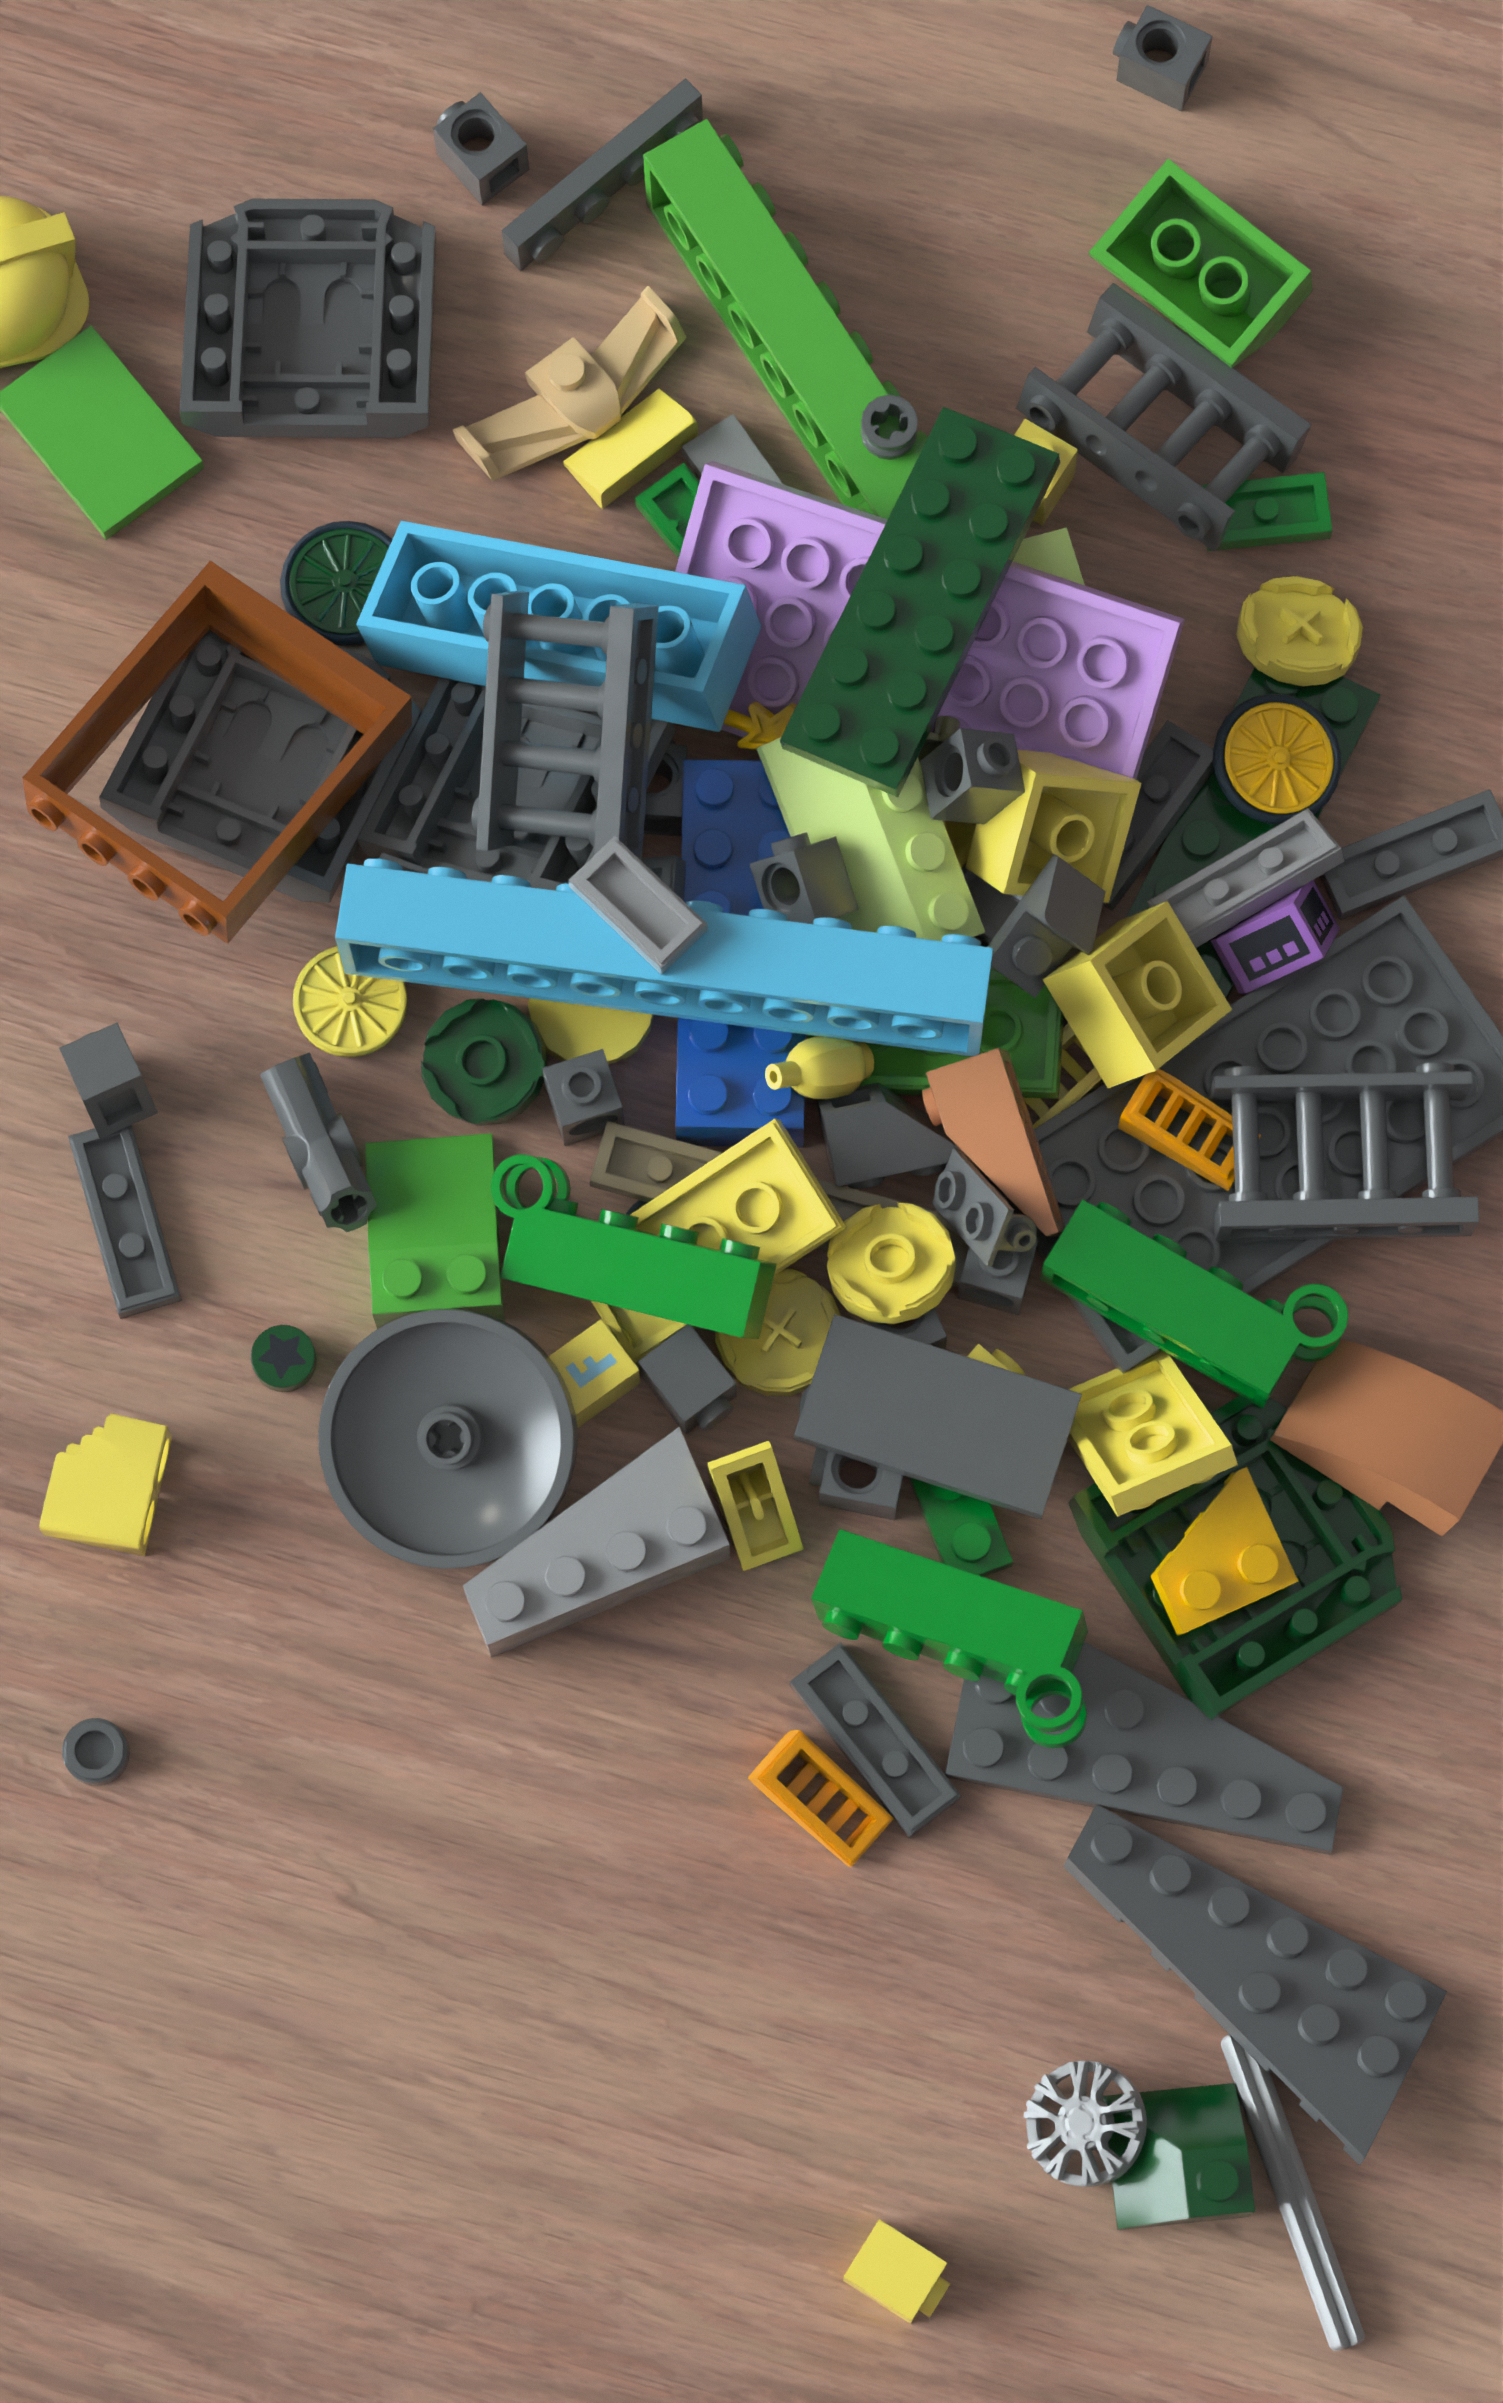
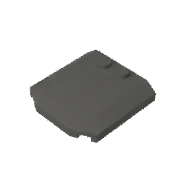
M252 198L235 205V214L204 226L203 219L190 224L179 411L183 425L214 437L402 438L429 426L436 262V231L434 225L423 221L422 228L394 215L393 207L375 199Z
M209 630L151 697L99 796L100 807L133 832L244 877L364 734ZM338 646L391 682V676L377 661ZM413 701L412 725L274 890L300 901L331 902L346 872L347 863L350 864L359 846L357 838L421 715V710Z
M440 677L357 838L363 852L374 859H379L383 852L427 869L432 867L456 869L467 875L466 879L492 882L494 876L507 875L529 881L532 888L556 891L557 885L569 884L568 880L594 856V847L587 839L514 831L513 846L490 851L476 850L477 833L472 827L471 817L474 802L480 792L486 686ZM522 704L520 742L597 750L601 745L603 719L599 717L598 712ZM651 719L647 789L676 732L671 722ZM518 767L516 805L593 814L597 809L599 783L595 781L594 776Z

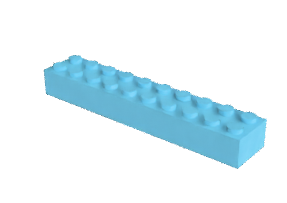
M367 859L364 861V866L348 863L346 866L335 934L345 974L965 1056L980 1054L993 948L980 946L981 942L970 936L950 934L943 936L942 941L916 938L914 931L898 926H882L875 933L852 930V925L849 922L836 918H816L813 920V924L787 921L785 914L774 910L754 909L749 911V916L723 913L721 906L711 902L688 901L686 904L707 923L708 930L661 975L569 887V884L557 885L556 891L532 888L529 881L507 875L494 876L492 882L466 879L467 875L462 871L447 867H432L428 869V874L402 871L403 867L400 864L385 859Z

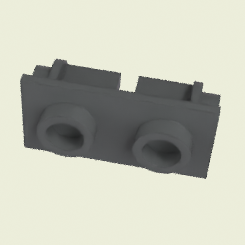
M953 1148L944 1172L937 1179L932 1205L986 1266L993 1265L998 1250L1026 1252L1030 1250L1036 1242L1037 1232L1036 1225L1032 1219L1020 1214L1017 1209H1013L1010 1206L1009 1200L999 1191L989 1177L980 1168H976L958 1148Z

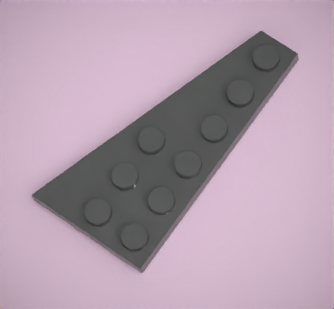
M1086 1642L1082 1646L1072 1674L1078 1680L1087 1709V1724L1081 1736L1065 1747L1047 1748L1031 1740L1024 1730L1021 1715L1016 1704V1696L1004 1688L1005 1683L982 1675L979 1681L966 1679L963 1681L945 1773L949 1779L1093 1808L1097 1804L1108 1811L1328 1855L1332 1852L1343 1793L1342 1786L1219 1717L1211 1720L1193 1702ZM1060 1695L1047 1696L1036 1704L1033 1713L1042 1718H1055L1062 1715L1068 1709L1071 1701ZM1073 1723L1060 1731L1043 1733L1049 1735L1061 1734L1067 1731Z
M1096 1804L1063 1867L1119 1923L1125 1922L1152 1949L1150 1955L1167 1972L1172 1969L1196 1993L1194 1999L1266 2072H1274L1301 2099L1299 2105L1316 2122L1321 2120L1345 2144L1343 2150L1360 2166L1367 2156L1447 1991Z

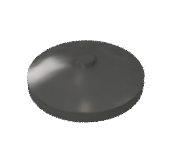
M450 1308L421 1311L391 1321L368 1335L347 1355L337 1369L326 1392L320 1414L318 1441L321 1467L330 1493L341 1513L366 1540L387 1554L405 1562L424 1567L449 1569L475 1566L499 1558L534 1534L550 1520L563 1500L572 1479L577 1456L578 1432L575 1409L565 1381L553 1361L533 1339L513 1325L489 1314L473 1310Z

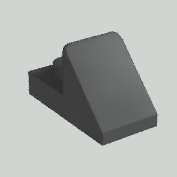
M1053 854L987 946L993 948L991 967L1026 993L1036 998L1045 985L1043 979L1057 969L1072 946L1087 955L1092 951L1106 891L1059 856Z

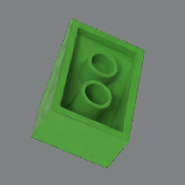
M492 1133L365 1143L366 1180L377 1204V1207L368 1216L372 1315L377 1329L400 1317L434 1309L457 1308L473 1310L505 1321L503 1281L500 1278L502 1266L498 1207L491 1195V1179L495 1171Z

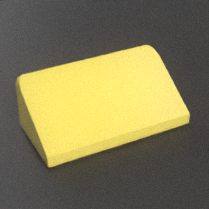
M659 388L623 415L619 423L597 439L589 441L564 460L563 464L600 508L604 509L681 450L683 445L698 436V423L687 410Z

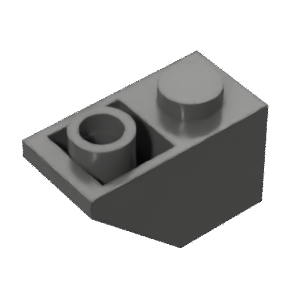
M878 1082L859 1086L849 1095L831 1099H816L828 1164L836 1186L847 1184L848 1187L853 1189H864L882 1183L885 1180V1176L910 1171L912 1175L917 1176L935 1174L946 1168L953 1148L960 1150L945 1134L943 1124L934 1126L927 1113Z

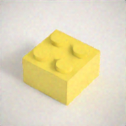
M1168 901L1118 921L1095 939L1093 949L1089 955L1079 951L1043 979L1107 1088L1156 1071L1232 1010Z

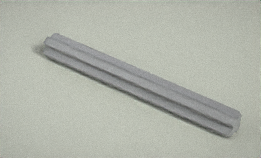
M1228 2034L1222 2038L1221 2047L1329 2347L1333 2351H1340L1360 2344L1365 2338V2333L1271 2074L1266 2072Z

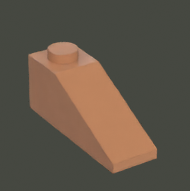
M996 1048L926 1072L930 1088L922 1090V1095L932 1124L934 1126L943 1124L945 1134L1026 1216L1032 1219L1045 1236H1060L1066 1226L1009 1051Z

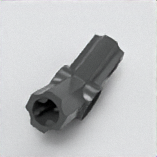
M310 1052L284 1061L260 1073V1077L286 1135L282 1137L288 1155L303 1189H310V1195L326 1227L341 1228L347 1233L366 1225L368 1216L377 1207V1204L360 1168L363 1163L342 1114H336L327 1094L328 1091Z

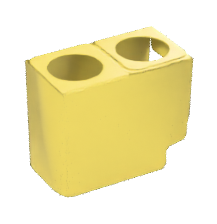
M111 1413L106 1417L104 1427L98 1426L93 1429L92 1435L83 1436L80 1445L71 1443L67 1445L66 1452L56 1454L39 1528L42 1534L48 1537L145 1556L159 1498L158 1494L172 1441L168 1426Z

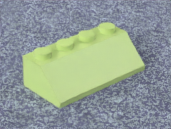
M781 738L757 748L790 836L807 832L811 844L835 836L837 838L859 910L836 919L849 922L852 925V930L877 933L879 927L898 926L914 931L916 938L942 941L943 936L950 934L975 937L985 933L942 820L930 818L924 779L918 758L899 797H895L782 749Z

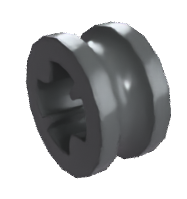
M893 395L880 396L868 403L862 414L861 437L863 445L871 454L878 458L891 460L900 458L911 450L916 442L918 425L916 411L912 405L905 399ZM889 416H896L899 418V429L907 428L905 432L894 431L890 439L880 437L879 425L872 426L873 423L884 424Z

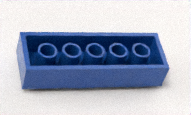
M683 759L681 859L686 861L684 902H711L721 906L723 913L749 916V911L763 909L750 863L774 856L771 843L791 837L762 761ZM678 1018L676 1140L696 1146L733 1147L773 1119H779L797 1148H804V1096L793 1091L791 1087L771 1089L766 1082L765 1071L770 1064L786 1062L793 1048L805 1040V1034Z

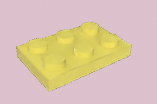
M1164 1351L1157 1353L1124 1374L1116 1368L1068 1389L1082 1394L1068 1441L1117 1517L1132 1510L1146 1508L1162 1497L1190 1485L1206 1482L1216 1474L1238 1465L1231 1443L1170 1355Z

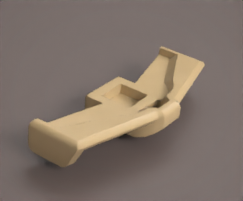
M647 286L641 293V298L592 355L572 337L525 372L528 385L536 392L537 396L467 427L462 425L453 429L455 439L492 481L585 440L597 439L621 421L622 413L687 337L675 314Z

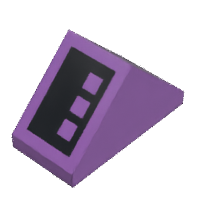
M1314 880L1217 935L1210 941L1239 994H1246L1324 958L1340 928Z

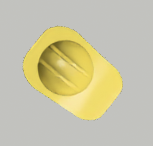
M0 196V368L48 357L81 332L89 311L88 291L75 260V237L65 212L51 216L46 211L27 201L9 196Z

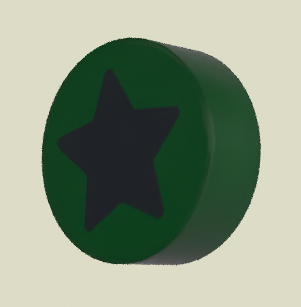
M277 1325L270 1327L257 1337L252 1346L251 1364L259 1381L271 1390L277 1392L297 1390L311 1379L316 1368V1352L310 1338L302 1330L294 1326Z

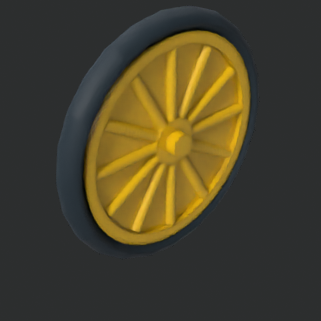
M1265 694L1252 697L1237 705L1225 717L1217 731L1213 747V767L1217 782L1223 793L1240 812L1263 823L1280 825L1307 808L1315 815L1329 802L1337 788L1341 773V751L1337 736L1332 727L1316 708L1301 699L1286 694Z

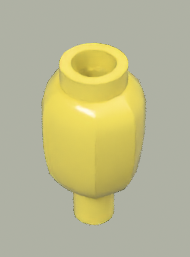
M815 1036L798 1043L789 1053L786 1062L770 1064L766 1068L765 1078L768 1086L774 1090L791 1087L793 1091L807 1098L831 1099L853 1093L864 1079L869 1078L874 1069V1057L871 1049L864 1042Z

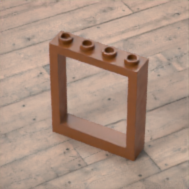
M209 561L22 777L26 808L29 814L46 829L56 831L60 828L75 838L81 851L95 863L102 866L111 863L127 874L130 884L146 898L152 901L162 898L179 910L180 918L192 930L203 936H208L212 933L228 944L412 725V696L212 561ZM209 630L364 734L224 901L68 795Z

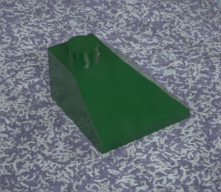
M1235 2083L1139 2092L1146 2110V2136L1142 2150L1134 2164L1122 2176L1112 2181L1117 2230L1250 2217L1255 2212L1248 2145ZM1124 2094L1103 2096L1102 2099L1104 2103L1110 2106ZM1131 2110L1113 2113L1114 2124L1133 2122ZM1113 2132L1108 2142L1109 2149L1121 2158L1131 2138Z

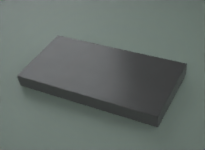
M834 1314L794 1432V1440L1041 1520L1082 1394Z

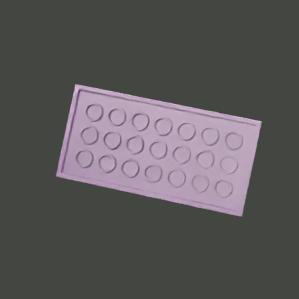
M710 461L703 468L675 572L746 585L762 627L729 709L751 717L748 711L749 705L753 702H759L776 715L791 703L798 704L888 519ZM1012 562L937 717H954L960 721V728L1014 734L1018 750L1053 753L1137 779L1185 619ZM934 723V725H933V727H932V729H931L930 732H933V731H934L935 723ZM725 724L721 727V730L741 737L749 734Z

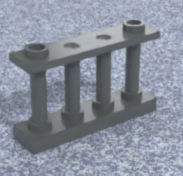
M1112 283L1099 297L1087 333L1095 338L1093 342L1056 381L1034 367L1027 376L1016 409L1026 415L1030 422L1077 448L1078 454L1174 522L1185 536L1198 540L1212 551H1215L1221 545L1235 512L1225 503L1263 461L1268 462L1284 474L1298 458L1312 424L1233 368L1231 369L1210 351L1118 285ZM1113 355H1119L1143 372L1144 375L1108 415L1104 417L1076 395ZM1163 390H1167L1194 410L1154 453L1126 431ZM1214 425L1221 428L1244 446L1204 489L1175 467Z
M511 591L491 594V605L488 606L483 620L484 637L489 643L480 792L474 802L471 817L472 827L477 833L476 850L490 851L513 846L514 831L587 839L594 847L595 855L616 836L642 861L659 605L630 603L610 606L609 617H607L605 622L528 614L529 592ZM526 640L602 648L604 654L607 655L605 681L601 686L524 678ZM522 704L598 712L599 717L603 719L601 745L597 750L520 742ZM518 767L594 776L595 781L599 783L597 809L593 814L516 805Z
M1427 1063L1417 1066L1416 1072L1263 1075V1070L1259 1067L1237 1066L1224 1070V1076H1214L1209 1090V1100L1214 1104H1232L1235 1193L1229 1195V1201H1219L1214 1214L1215 1241L1472 1236L1479 1223L1478 1197H1461V1191L1454 1188L1450 1100L1465 1099L1472 1086V1071L1455 1072L1453 1064ZM1424 1100L1428 1190L1422 1192V1198H1397L1396 1191L1391 1190L1389 1185L1386 1101ZM1360 1101L1364 1191L1358 1193V1199H1332V1193L1325 1191L1322 1102ZM1257 1103H1296L1300 1192L1293 1194V1200H1268V1194L1261 1192Z

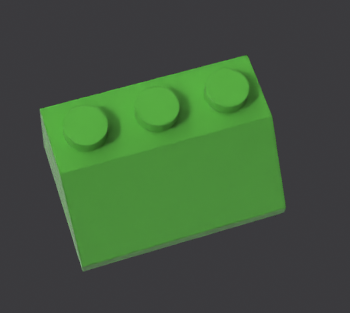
M1170 159L1164 162L1089 251L1091 258L1231 369L1274 338L1313 291L1310 269Z

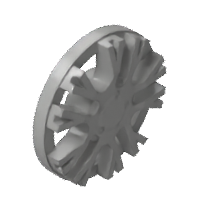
M1096 2061L1068 2062V2064L1058 2067L1049 2075L1045 2074L1041 2078L1042 2081L1035 2085L1034 2089L1036 2090L1032 2099L1026 2103L1028 2108L1027 2112H1024L1023 2117L1027 2118V2136L1029 2140L1027 2147L1033 2153L1032 2157L1034 2160L1038 2161L1044 2168L1043 2170L1053 2176V2178L1074 2186H1101L1122 2176L1138 2158L1144 2144L1147 2128L1145 2106L1133 2082L1115 2067ZM1088 2072H1095L1091 2095L1086 2097ZM1071 2076L1074 2093L1071 2098L1067 2099L1057 2085L1065 2078ZM1111 2080H1113L1125 2094L1108 2106L1102 2101L1103 2092ZM1047 2097L1062 2105L1058 2114L1044 2107ZM1132 2111L1133 2122L1114 2124L1113 2113ZM1041 2119H1050L1055 2123V2131L1048 2138L1042 2139ZM1113 2132L1131 2138L1121 2158L1109 2149L1108 2146ZM1063 2141L1066 2146L1052 2159L1048 2153ZM1094 2150H1098L1107 2169L1101 2173L1092 2153ZM1076 2151H1079L1082 2156V2176L1066 2171L1071 2155Z

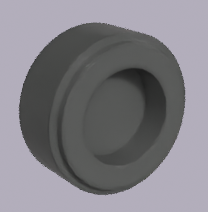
M90 1718L77 1723L67 1733L62 1746V1757L68 1771L78 1781L90 1786H102L115 1781L125 1771L130 1756L129 1744L122 1731L112 1722L101 1718Z

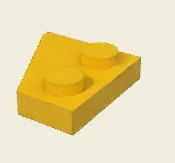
M1247 1467L1231 1473L1218 1495L1206 1510L1197 1516L1186 1530L1184 1538L1177 1547L1167 1554L1151 1575V1579L1177 1636L1298 1582Z

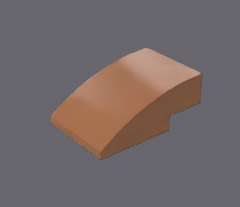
M1341 1339L1337 1348L1330 1356L1323 1360L1315 1361L1270 1440L1379 1510L1388 1501L1429 1529L1443 1536L1463 1516L1503 1444V1410L1422 1367L1373 1348Z

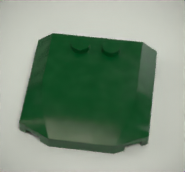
M1238 1396L1210 1413L1231 1443L1238 1464L1216 1474L1212 1479L1190 1485L1156 1500L1146 1508L1132 1510L1118 1517L1096 1483L1072 1496L1068 1503L1081 1537L1187 1698L1211 1720L1396 1607L1402 1600L1401 1587L1396 1586L1392 1554L1395 1552L1392 1528L1380 1510L1270 1440L1288 1409L1272 1398H1269L1265 1407L1261 1408L1244 1397ZM1247 1467L1298 1582L1177 1636L1151 1579V1575L1167 1554L1177 1547L1184 1538L1186 1530L1197 1516L1204 1512L1218 1495L1231 1473Z

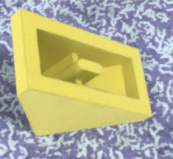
M769 1441L708 1462L709 1482L743 1571L804 1549Z

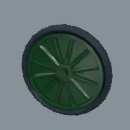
M354 521L331 522L317 527L304 535L290 550L282 568L280 588L286 612L335 645L346 646L364 643L365 641L356 624L393 539L380 529L366 523Z

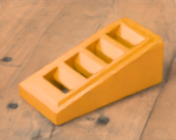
M1161 1069L1145 1074L1120 1116L1118 1129L1229 1191L1235 1182L1233 1146L1221 1166L1211 1161L1210 1158L1225 1134L1233 1138L1232 1115ZM1157 1095L1168 1101L1154 1123L1145 1115ZM1182 1108L1189 1112L1190 1116L1178 1136L1175 1137L1167 1129L1179 1109ZM1204 1121L1213 1126L1198 1152L1190 1147L1189 1143Z
M790 1730L748 1777L771 1801L848 1867H852L894 1819L801 1730ZM798 1755L806 1763L784 1786L777 1778ZM819 1773L826 1781L803 1804L797 1796L814 1776ZM839 1790L847 1798L825 1822H822L816 1815ZM857 1808L861 1809L867 1816L843 1841L835 1833Z

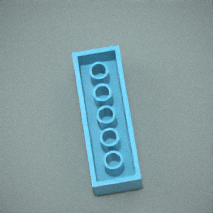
M400 521L356 624L374 661H377L381 666L486 686L489 642L484 637L483 620L488 606L491 605V594L511 591L529 592L528 614L605 622L607 617H609L610 606L630 603L659 605L651 719L716 732L721 730L762 627L746 585L406 521ZM526 640L524 678L601 686L606 676L607 655L599 647Z

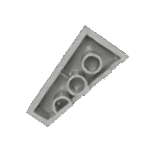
M678 1427L463 1585V1588L492 1658L730 1559V1545L681 1429Z

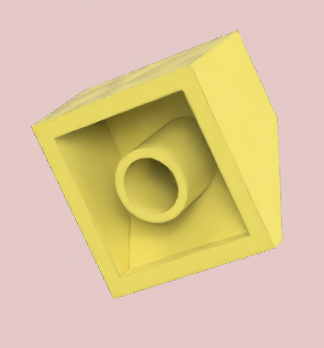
M1017 749L1025 792L987 823L976 825L965 867L1003 894L1024 896L1053 854H1055L1106 891L1103 902L1109 903L1142 783L1136 779L1053 753Z

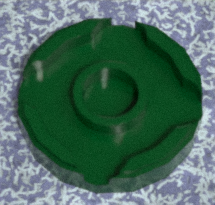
M468 999L446 1010L430 1027L424 1042L426 1047L423 1053V1061H421V1077L431 1099L452 1117L474 1125L501 1124L522 1114L540 1094L544 1083L542 1068L547 1067V1046L538 1026L516 1006L494 999Z

